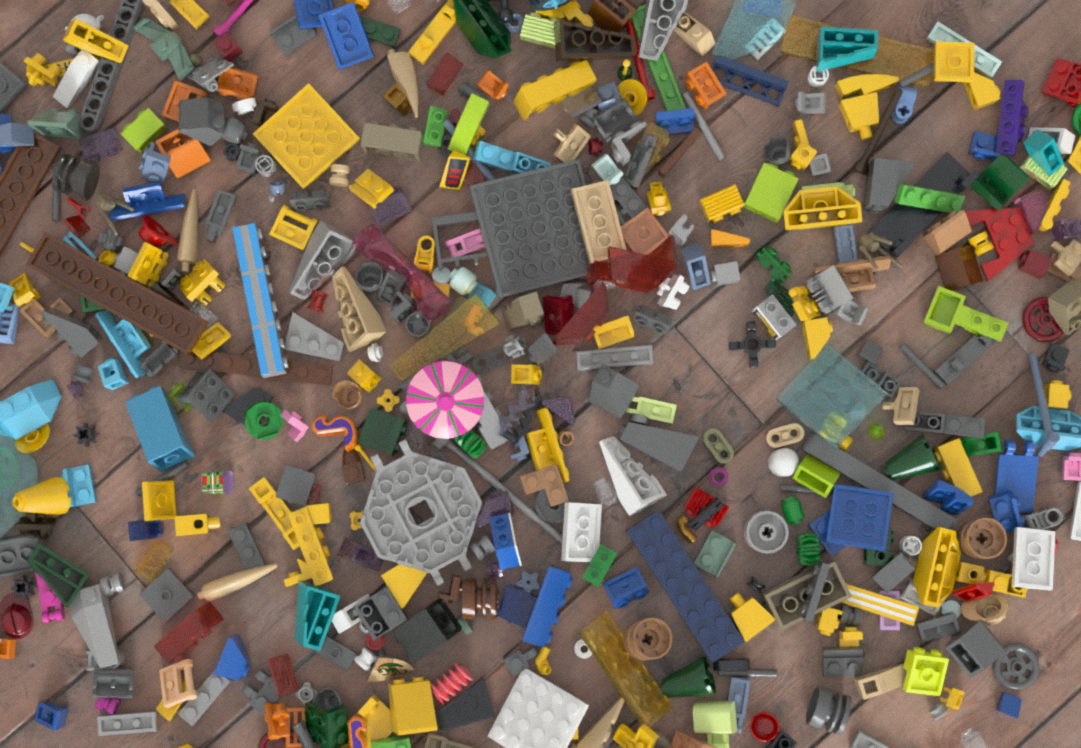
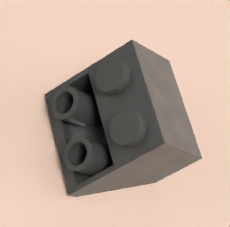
M388 586L354 607L373 640H376L409 619L405 610L401 609Z
M981 619L951 637L945 647L970 678L984 671L1006 651V648Z

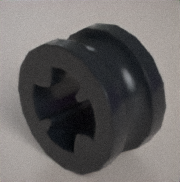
M753 576L751 577V582H747V585L759 594L762 593L761 589L766 587Z

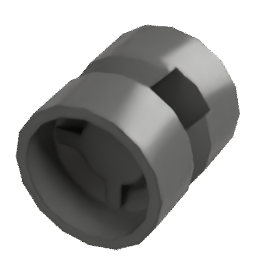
M414 312L407 317L405 326L412 337L424 339L429 336L432 331V323L427 315L422 312Z

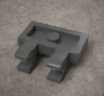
M260 668L254 676L263 682L264 686L258 692L248 683L241 691L252 698L249 704L264 716V705L266 703L274 704L289 684L276 673L270 676Z

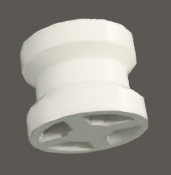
M364 647L361 650L360 656H356L354 660L359 666L369 672L371 665L376 662L378 657Z

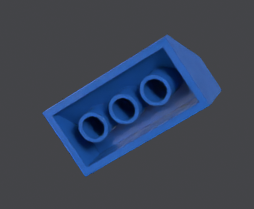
M549 564L522 641L545 647L546 643L550 644L553 632H550L552 625H557L560 614H557L559 606L563 607L567 597L563 594L566 588L570 589L573 578L570 577L571 572Z

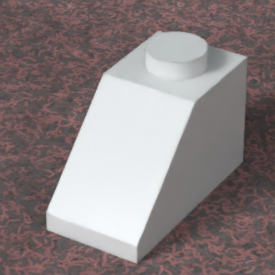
M1030 127L1028 137L1036 130H1039L1054 138L1060 154H1071L1075 135L1067 129Z
M369 594L334 614L332 623L339 634L361 621L354 607L370 597Z

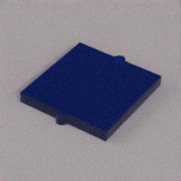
M507 585L497 616L507 620L508 623H514L525 628L537 596L525 592L524 589L520 590Z

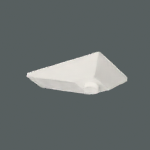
M614 436L599 442L619 501L629 516L642 512L667 496L658 480L653 475L649 476L642 469L644 466L640 462L637 464L630 457V452Z

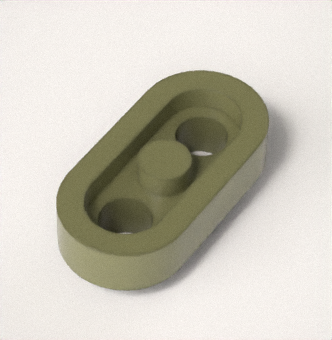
M714 428L707 430L703 435L704 444L719 463H729L734 457L732 447L719 430ZM710 435H714L716 437V440L714 442H711L709 440ZM722 450L727 452L725 458L720 456Z

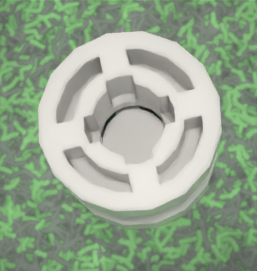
M814 66L807 76L808 84L813 88L822 87L829 77L828 69L816 72V66Z
M904 536L899 541L900 551H906L909 555H917L922 549V543L917 537Z

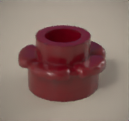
M597 137L590 139L588 143L589 154L598 156L599 153H602V141H599Z

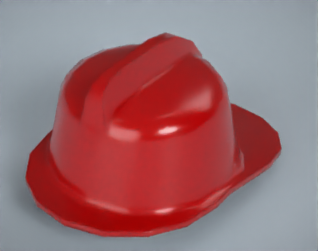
M142 216L143 225L140 228L139 237L144 242L156 248L161 247L166 242L179 245L178 239L166 231L156 220L149 216Z

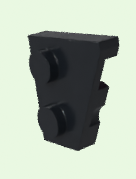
M255 387L227 405L222 412L244 424L245 410L259 401L271 402L273 396Z

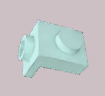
M604 154L591 165L601 180H609L610 185L618 183L624 174L622 170L617 168L608 154Z

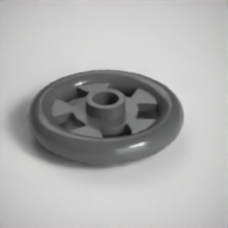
M1011 643L1005 645L1006 651L993 662V672L996 679L1001 685L1012 690H1021L1029 687L1034 683L1039 674V660L1036 654L1024 644ZM1015 651L1016 657L1009 659L1007 653ZM1025 654L1030 659L1028 663H1025L1021 658ZM1001 663H1007V671H1001ZM1016 663L1020 665L1018 670L1014 669ZM1026 669L1031 671L1027 678L1022 676ZM1010 675L1018 677L1017 681H1009Z

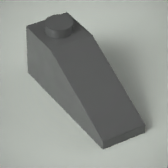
M545 333L528 348L529 354L527 356L532 364L537 363L540 366L558 352Z

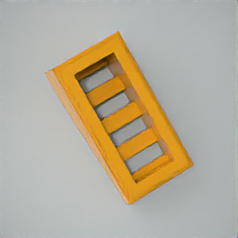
M711 229L709 232L710 247H744L750 243V239L714 229Z

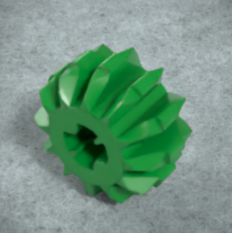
M471 429L460 436L454 437V442L472 458L481 456L487 447L486 443Z
M804 533L798 535L796 554L800 565L813 566L818 564L821 551L816 534Z

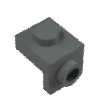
M250 143L246 145L240 144L241 152L235 168L255 175V161L262 153L257 149L256 145Z

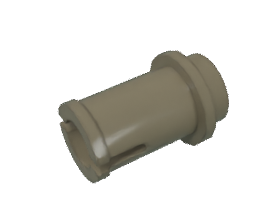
M654 729L653 731L659 736L656 744L662 748H670L672 740L662 734L660 729Z

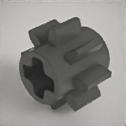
M106 229L104 234L100 233L98 242L103 244V249L116 251L117 247H122L124 238L119 237L120 232H118V235H115L112 230Z

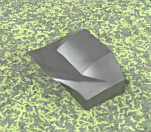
M579 279L563 283L560 297L566 295L573 296L575 319L583 321L593 283Z

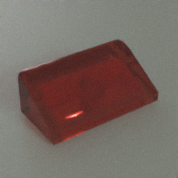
M446 52L427 81V87L444 96L463 64Z

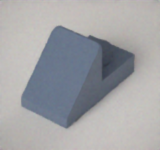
M616 82L597 88L601 100L598 107L601 112L622 100Z

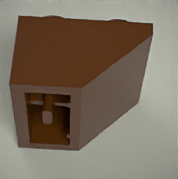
M594 0L587 14L604 30L621 33L639 8L630 0Z

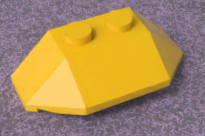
M838 186L799 190L783 211L785 230L815 229L862 222L860 202Z
M937 527L922 542V549L918 556L913 578L921 604L939 607L941 602L953 591L961 557V549L956 538V531Z

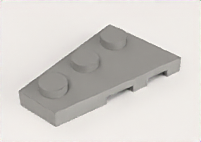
M292 312L285 350L341 362L345 343Z

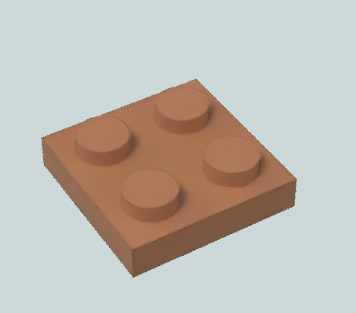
M648 207L621 226L625 243L639 261L670 239V236Z

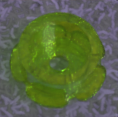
M878 424L869 426L867 434L872 438L881 441L882 437L886 436L884 433L885 429Z

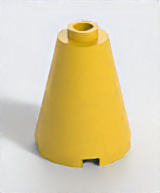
M52 477L17 492L13 498V505L20 512L50 515L65 514L71 504V497L68 498L67 491H70V488L62 477Z

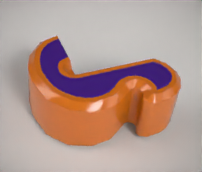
M319 416L313 420L312 429L319 437L344 434V445L347 452L353 450L357 445L358 431L354 422L348 417L337 416L328 422L326 416Z
M355 714L347 722L350 747L339 748H367V739L361 732V730L366 731L368 727L367 720L362 715Z

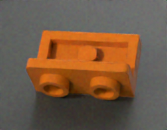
M231 67L219 75L216 91H219V94L223 96H236L238 100L254 98L259 75Z

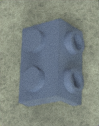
M151 142L150 148L145 147L143 159L139 170H142L140 178L152 183L161 181L163 186L171 157L153 151L155 143Z

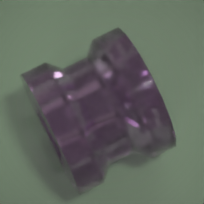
M486 561L488 580L495 577L503 579V570L500 569L499 562Z

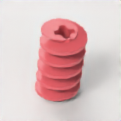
M455 663V671L449 668V676L443 673V681L437 678V686L432 683L430 684L433 694L443 705V699L446 701L450 700L449 694L452 696L456 695L455 689L458 691L462 690L461 684L464 686L468 685L467 679L470 681L474 680L463 665L460 666Z

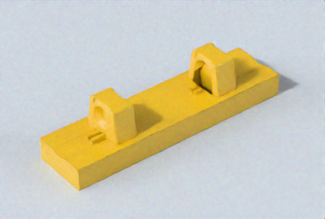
M453 0L446 2L408 51L410 56L422 65L426 63L456 24Z

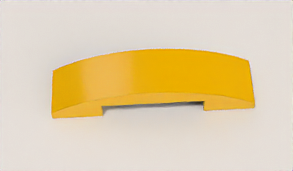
M263 477L251 486L249 490L281 530L283 537L291 548L295 550L300 545L288 516L292 511L283 499L275 497L277 491Z

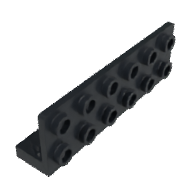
M947 152L914 186L960 194L980 174L975 170L969 173ZM896 203L868 233L873 232L879 237L892 241V245L880 241L879 244L892 257L897 258L942 211Z

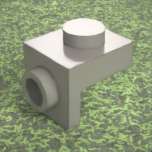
M798 92V97L795 101L796 108L802 114L825 113L826 94Z
M850 300L837 307L833 314L850 324L861 325L866 318L868 308Z

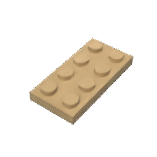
M609 180L571 189L589 263L593 264L627 255Z

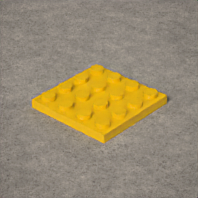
M309 83L253 133L257 140L304 190L360 140L355 132Z

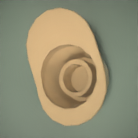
M989 595L967 603L963 601L960 609L962 615L968 620L978 621L981 619L984 624L996 625L1006 618L1005 613L1008 609V602L1000 595Z

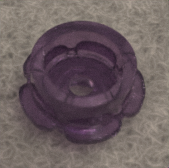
M71 381L67 388L75 399L79 396L83 397L82 392H84L81 384Z

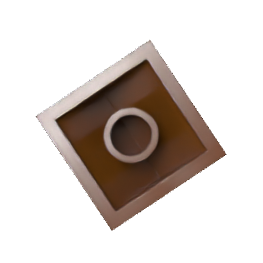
M972 245L959 247L935 256L946 289L953 291L983 282Z

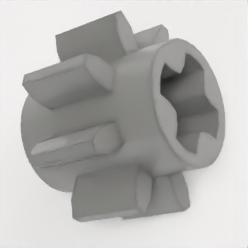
M514 334L505 338L506 343L503 344V349L508 356L516 358L525 354L524 349L527 348V343L522 336Z

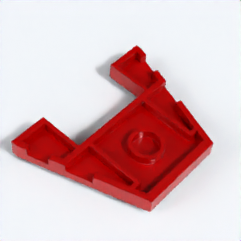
M1020 208L1000 209L999 211L996 209L965 211L970 227L981 222L984 223L998 259L980 265L986 282L994 278L1034 244Z

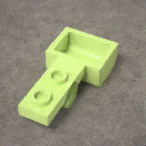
M697 701L693 706L694 732L707 733L708 743L717 748H730L728 734H733L737 731L735 701Z

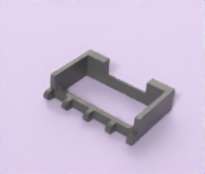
M475 212L432 218L439 271H443L444 263L455 262L456 269L460 268L459 261L474 259L475 266H479L478 259L487 257L486 253L442 259L438 228L453 226V224L478 221Z

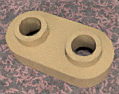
M796 423L771 429L766 434V443L772 448H778L799 442L804 437V429ZM791 430H796L797 435L795 437L791 436ZM773 435L778 436L777 442L772 440Z

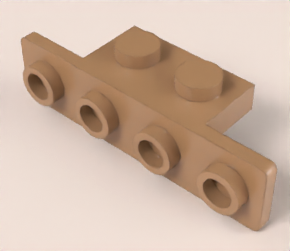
M878 256L873 258L878 266V270L874 269L868 259H860L849 263L841 262L835 265L850 292L873 289L876 287L873 272L888 270L891 257ZM823 265L815 268L814 276L831 266Z

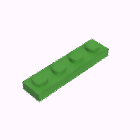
M900 183L894 202L948 213L956 210L959 213L965 196Z

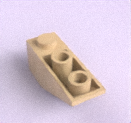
M684 11L674 31L690 48L703 57L716 44L708 28Z
M904 663L855 677L854 681L859 697L865 700L903 686L907 672L903 668Z

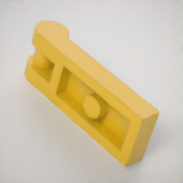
M1063 179L1057 183L1037 222L1036 228L1039 232L1052 228V218L1059 213L1061 209L1059 204L1069 194L1070 189L1068 187L1071 182Z

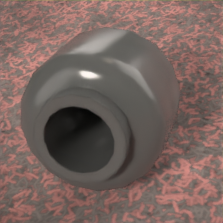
M234 117L224 119V135L221 138L236 145L239 144L240 140L244 142L249 132L245 130L246 123Z

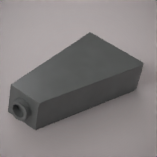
M628 422L627 425L623 424L618 432V435L621 436L620 441L679 472H682L699 437L631 422Z

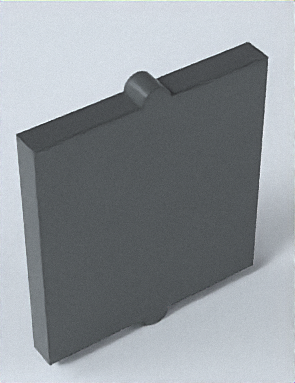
M285 465L275 497L286 500L289 504L296 503L306 506L316 474L304 471L303 468L298 469Z

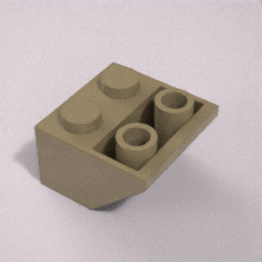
M1074 277L1048 297L1049 313L1066 335H1070L1081 326V280Z

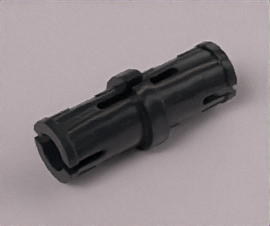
M716 497L705 508L702 507L700 512L687 523L696 532L706 521H711L712 516L723 508L724 504Z

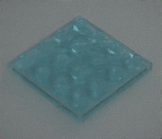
M828 344L777 397V401L836 450L888 393Z

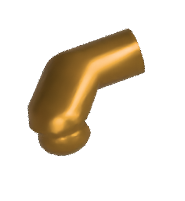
M683 514L679 519H676V524L680 534L689 543H693L696 541L697 536L686 526L689 519Z

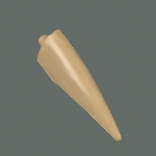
M390 49L387 52L389 67L395 81L407 97L416 118L418 117L419 104L418 85L412 59L407 52L395 53L394 49Z
M192 189L187 204L178 245L176 261L177 263H182L181 272L189 273L190 264L197 263L198 208L196 189Z
M274 563L243 570L203 585L202 591L198 592V597L200 600L205 598L208 601L224 597L278 567V564Z

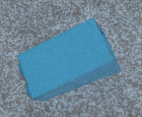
M161 386L152 387L148 392L135 395L131 400L125 402L148 463L160 472H163L196 456L169 395Z

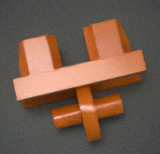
M266 703L264 705V718L268 724V738L279 739L280 737H289L290 730L287 721L289 712L285 710L284 703Z

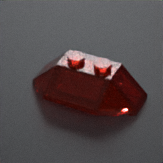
M604 282L601 283L556 335L552 342L554 345L582 344L585 339L589 341L596 333L594 329L597 325L601 327L606 322L609 306L606 284Z

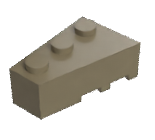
M537 292L518 297L511 304L507 305V308L501 309L508 331L527 325L535 327L542 324L541 321L544 320V313Z

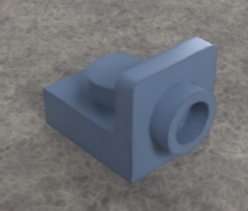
M522 436L515 445L516 450L520 449L521 452L511 455V459H516L517 462L527 459V454L530 453L525 438Z

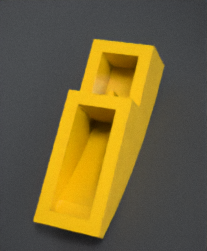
M882 74L858 75L838 81L835 84V88L841 100L855 93H858L859 96L878 93L895 86L899 78Z

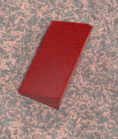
M994 582L974 583L953 590L952 594L967 603L991 595Z

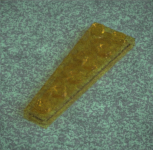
M476 293L389 365V367L398 379L402 381L418 372L427 364L437 361L499 325L501 322Z

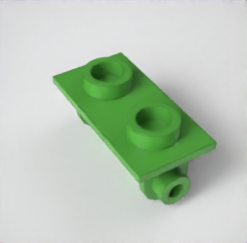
M430 105L422 141L426 146L432 147L434 145L441 147L445 128L443 123L446 121L448 110Z

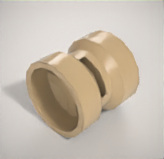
M332 164L330 169L332 177H330L329 184L347 187L349 182L347 174H349L350 167Z

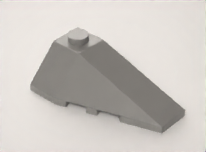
M646 0L639 58L658 60L681 15L687 8L688 0Z
M320 221L309 239L289 293L303 300L307 299L322 285V281L329 274L332 276L335 273V269L341 263L345 264L350 259L359 243L336 227Z
M100 584L80 589L70 604L71 617L100 668L120 663L108 596H104Z

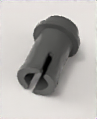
M463 81L458 89L461 96L465 95L470 98L472 93L479 97L483 94L482 91L469 85V82L465 83Z

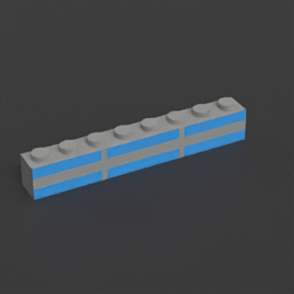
M255 223L233 227L261 376L268 378L287 374L286 368H289L287 356H283L282 351L285 349V343L283 338L279 336V331L282 329L280 320H276L275 315L278 312L276 301L272 300L271 295L274 294L273 284L269 283L268 276L271 275L268 264L265 265L264 260L267 257L265 246L261 245V239H263L262 229L258 228Z

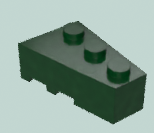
M39 543L35 544L25 559L66 608L69 607L90 575Z

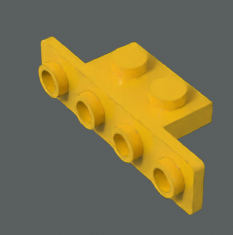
M547 407L540 409L536 413L541 429L525 435L535 469L538 471L557 464L563 483L568 482L569 471L565 467L563 451L558 443V434L552 424V415Z
M306 507L289 513V519L314 585L318 586L333 580L327 562L331 553L328 546L323 544L322 538H324L322 529L320 527L317 528L316 524L313 525Z

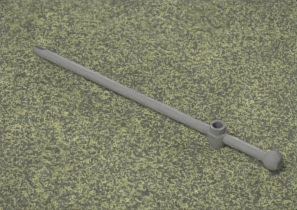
M405 400L399 409L402 414L409 415ZM436 438L433 444L441 450L444 446L448 447L562 544V534L548 522L544 521L535 511L452 442L451 438Z

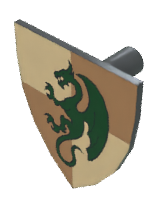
M380 649L377 651L378 658L367 678V682L396 679L415 671L410 663L401 658L386 657L385 649Z

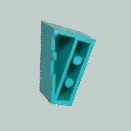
M820 27L817 35L816 72L874 58L878 49V30Z
M298 580L295 641L303 647L321 651L341 597L339 594L332 590Z

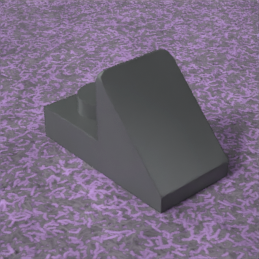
M391 268L387 272L376 298L392 308L399 298L396 292H403L407 286V278Z

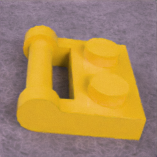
M283 205L269 235L305 251L319 220L315 218L310 219L291 210L289 206ZM288 216L308 225L307 230L284 221L285 217Z

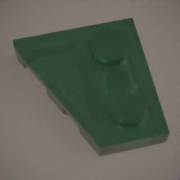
M771 278L764 287V290L769 296L773 294L789 316L792 317L796 311L792 305L794 301L789 295V290Z

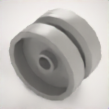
M764 510L757 511L748 517L744 524L743 535L746 543L753 550L769 554L783 548L787 542L789 530L783 517L775 512ZM764 528L768 529L767 535H762V532L765 531Z

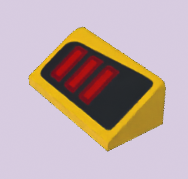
M453 150L448 158L439 187L460 190L471 157Z

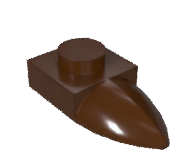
M353 449L349 452L344 450L342 469L345 483L350 484L365 480L362 462L356 450Z

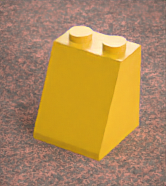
M424 676L412 677V681L405 682V679H395L393 683L388 684L393 732L397 735H406L437 730L429 680L424 679Z

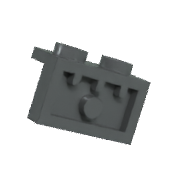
M397 291L396 294L403 302L396 303L390 309L389 315L400 325L415 311L412 306L415 303L405 292L401 294Z

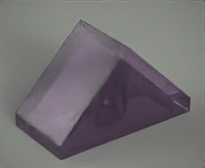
M571 396L543 400L541 405L547 407L573 426L575 424Z

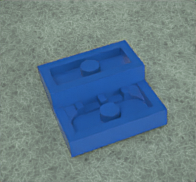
M937 480L923 492L922 497L924 500L940 503V510L959 515L974 504V500L964 491L940 480Z

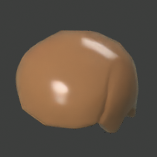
M342 380L333 387L332 398L337 401L339 407L352 410L357 408L363 401V390L354 381Z

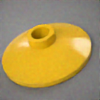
M624 80L618 85L621 99L625 98L636 116L642 113L647 103L646 90L637 80Z
M46 424L18 440L15 439L14 444L17 450L22 453H31L40 449L49 438V425Z

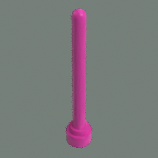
M243 0L225 23L216 26L212 32L218 38L226 32L229 33L231 26L253 0Z

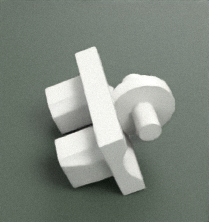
M673 274L671 279L666 277L663 282H656V285L659 287L657 294L661 296L657 304L661 307L677 310L681 301L674 297L677 291L685 294L690 287L684 281L683 276Z

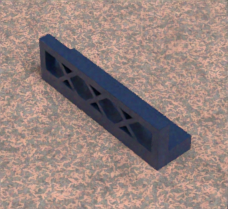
M717 55L712 68L714 74L716 68L725 72L727 77L721 80L718 79L722 86L778 107L789 83L787 80ZM740 76L745 84L736 86L731 78ZM756 82L760 84L762 91L752 92L749 85ZM771 89L780 91L778 99L769 98L767 91Z

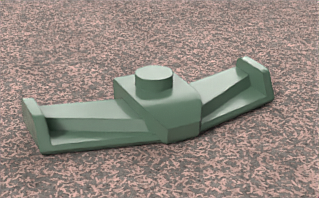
M143 18L134 26L138 33L153 41L150 47L162 61L169 58L180 81L195 69L182 43V39L175 32L169 31L150 18Z

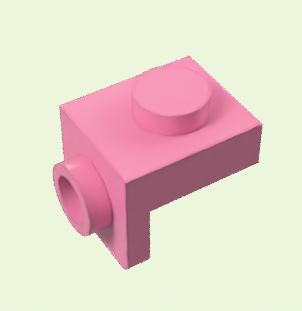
M284 410L280 416L293 425L288 435L298 442L305 435L309 427L301 420L302 416L295 411L290 413Z
M1069 453V456L1062 458V480L1081 481V453Z

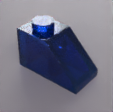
M161 520L128 522L129 541L161 538L162 533H164L163 522Z

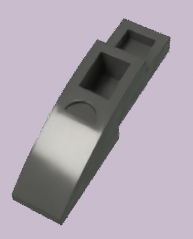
M916 411L914 425H904V429L984 439L987 419Z

